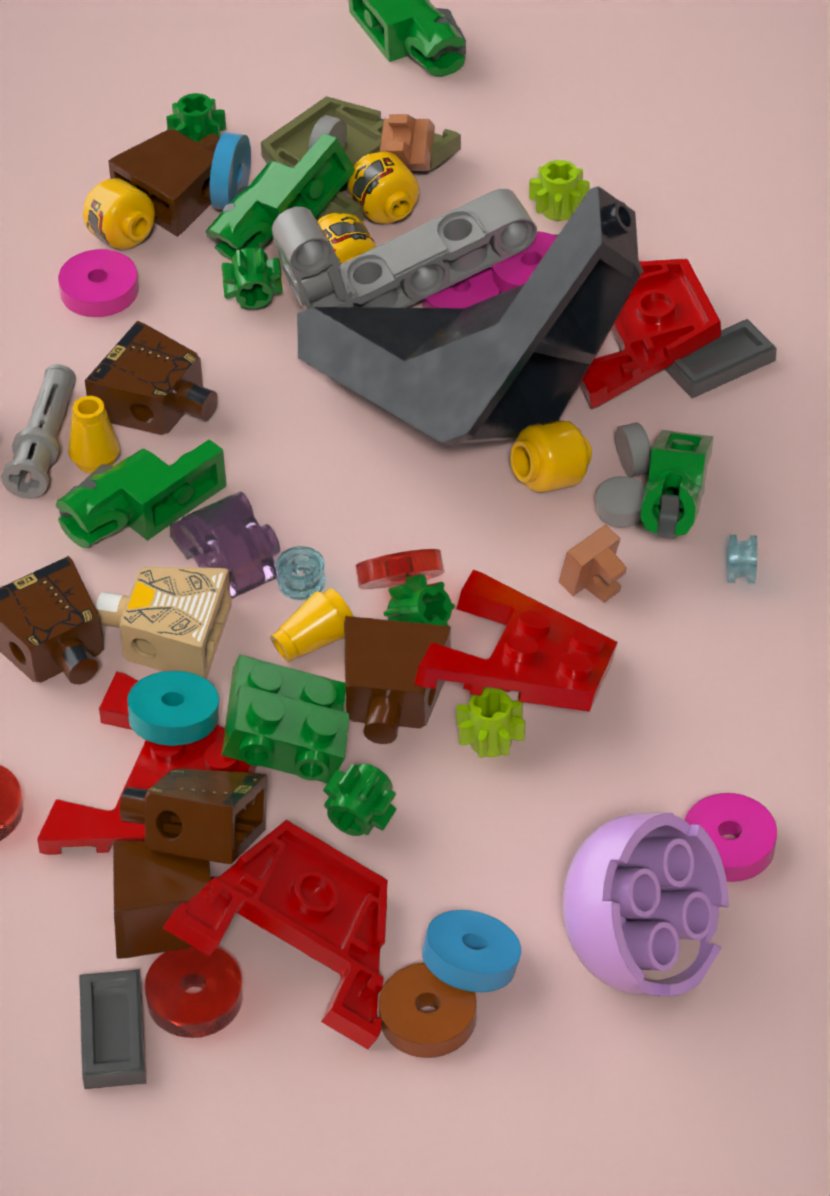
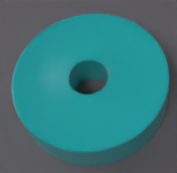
M164 671L151 674L139 680L128 694L129 725L138 736L152 743L176 746L199 741L215 729L219 720V695L216 688L207 679L190 672Z

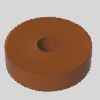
M425 963L406 966L394 973L381 990L379 996V1018L382 1019L381 1030L386 1039L395 1048L408 1055L422 1058L447 1055L464 1045L474 1031L477 1020L475 992L461 990L438 979L427 968ZM426 1006L437 1009L432 1013L419 1011V1009Z

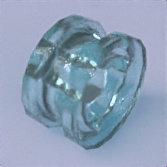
M729 534L728 583H735L737 578L744 577L748 583L755 584L757 535H750L747 540L742 541L737 538L736 534Z
M305 546L292 547L282 552L277 558L276 571L278 574V588L283 595L295 600H306L315 591L321 592L326 582L323 556L317 550ZM299 570H304L303 576H298Z

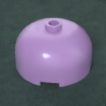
M674 813L628 814L617 817L600 826L579 847L570 864L565 880L563 893L564 922L569 941L577 957L585 968L602 983L615 990L629 994L678 996L692 990L701 983L722 948L716 944L708 943L717 931L719 907H729L727 880L719 852L708 833L700 825H690L685 820L675 816ZM679 939L700 940L699 953L695 961L686 970L662 980L647 981L644 979L645 973L642 970L666 971L673 967L679 955Z

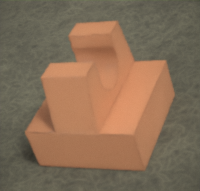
M389 114V119H384L380 152L386 151L396 154L410 171H429L435 125L430 119H416L408 114Z
M605 524L566 553L559 583L572 596H575L585 588L604 603L620 592L621 585L617 580L627 570V567L616 555L621 538Z

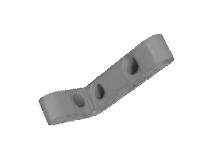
M497 189L342 264L311 210L305 207H293L282 212L273 223L272 235L284 264L282 265L284 273L303 311L311 307L406 308L522 252L535 240L537 226L513 191Z

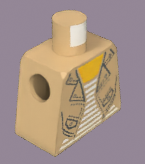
M144 567L138 570L129 596L106 592L100 593L96 604L100 625L120 628L123 656L128 661L163 672H190L207 679L232 606L228 569Z

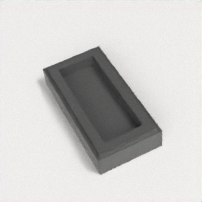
M745 319L721 330V337L686 357L674 361L672 365L664 370L693 399L776 361L777 348L748 319Z
M140 969L79 975L82 1079L84 1089L146 1084Z

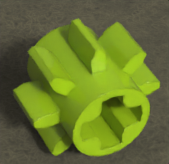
M554 160L548 162L543 167H538V178L529 180V199L536 201V212H542L545 217L555 221L570 219L590 190V182L583 180V169H577L573 163L565 160Z
M486 688L482 696L472 695L469 706L461 704L456 707L459 744H470L480 758L484 756L496 757L502 754L508 756L512 740H525L523 702L518 700L512 701L510 696L502 689Z

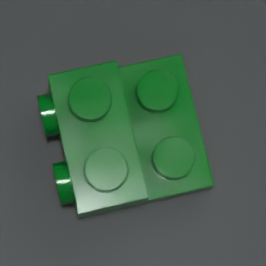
M239 654L232 671L221 756L240 760L252 766H263L290 773L306 780L328 783L345 759L349 713L344 712L345 683Z

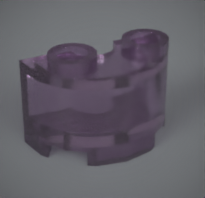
M241 491L185 515L181 520L170 525V538L187 560L194 558L199 568L228 569L231 599L278 578L273 558L274 555L280 553V544L277 536L270 525H259L254 517L248 498Z

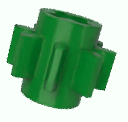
M192 93L180 98L177 103L172 104L173 115L166 116L167 130H176L195 142L200 141L208 134H215L220 138V131L226 130L225 110H216L215 99H210L208 96L200 93Z
M263 248L236 250L231 263H222L221 265L224 297L226 299L236 297L241 308L257 309L268 306L273 293L280 294L283 291L279 258L268 260V256L263 251Z
M420 574L407 577L404 585L389 588L388 591L392 598L388 603L387 610L384 611V616L392 621L449 626L447 622L450 619L452 609L455 608V604L451 603L449 595L443 590L445 584L442 581L427 585L425 575Z
M351 764L346 773L337 769L323 789L329 796L324 807L328 809L327 816L331 823L340 831L352 836L369 835L373 827L383 831L397 810L391 804L396 796L395 791H392L391 780L383 771L369 764H359L357 766Z

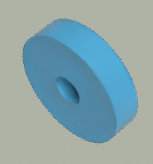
M224 132L217 143L210 172V200L215 209L223 210L235 197L240 188L248 186L251 146L247 135Z
M453 910L436 916L427 928L422 946L423 961L438 979L455 988L470 992H491L508 985L514 978L521 956L519 939L507 925L490 915L471 910Z

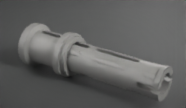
M61 364L50 365L46 368L44 380L34 403L28 425L16 434L12 444L13 459L5 465L1 474V480L5 488L13 495L21 498H37L45 493L49 484L48 467L55 463L59 454V444L56 436L77 379L73 370ZM30 472V481L25 483L26 474Z

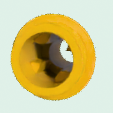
M95 396L81 397L74 402L72 407L73 413L68 454L80 470L92 473L100 465H114L120 452V444L104 408L103 401Z
M329 588L323 593L315 591L276 632L270 635V639L280 656L289 663L295 658L345 638V617L354 616L344 599L334 589Z

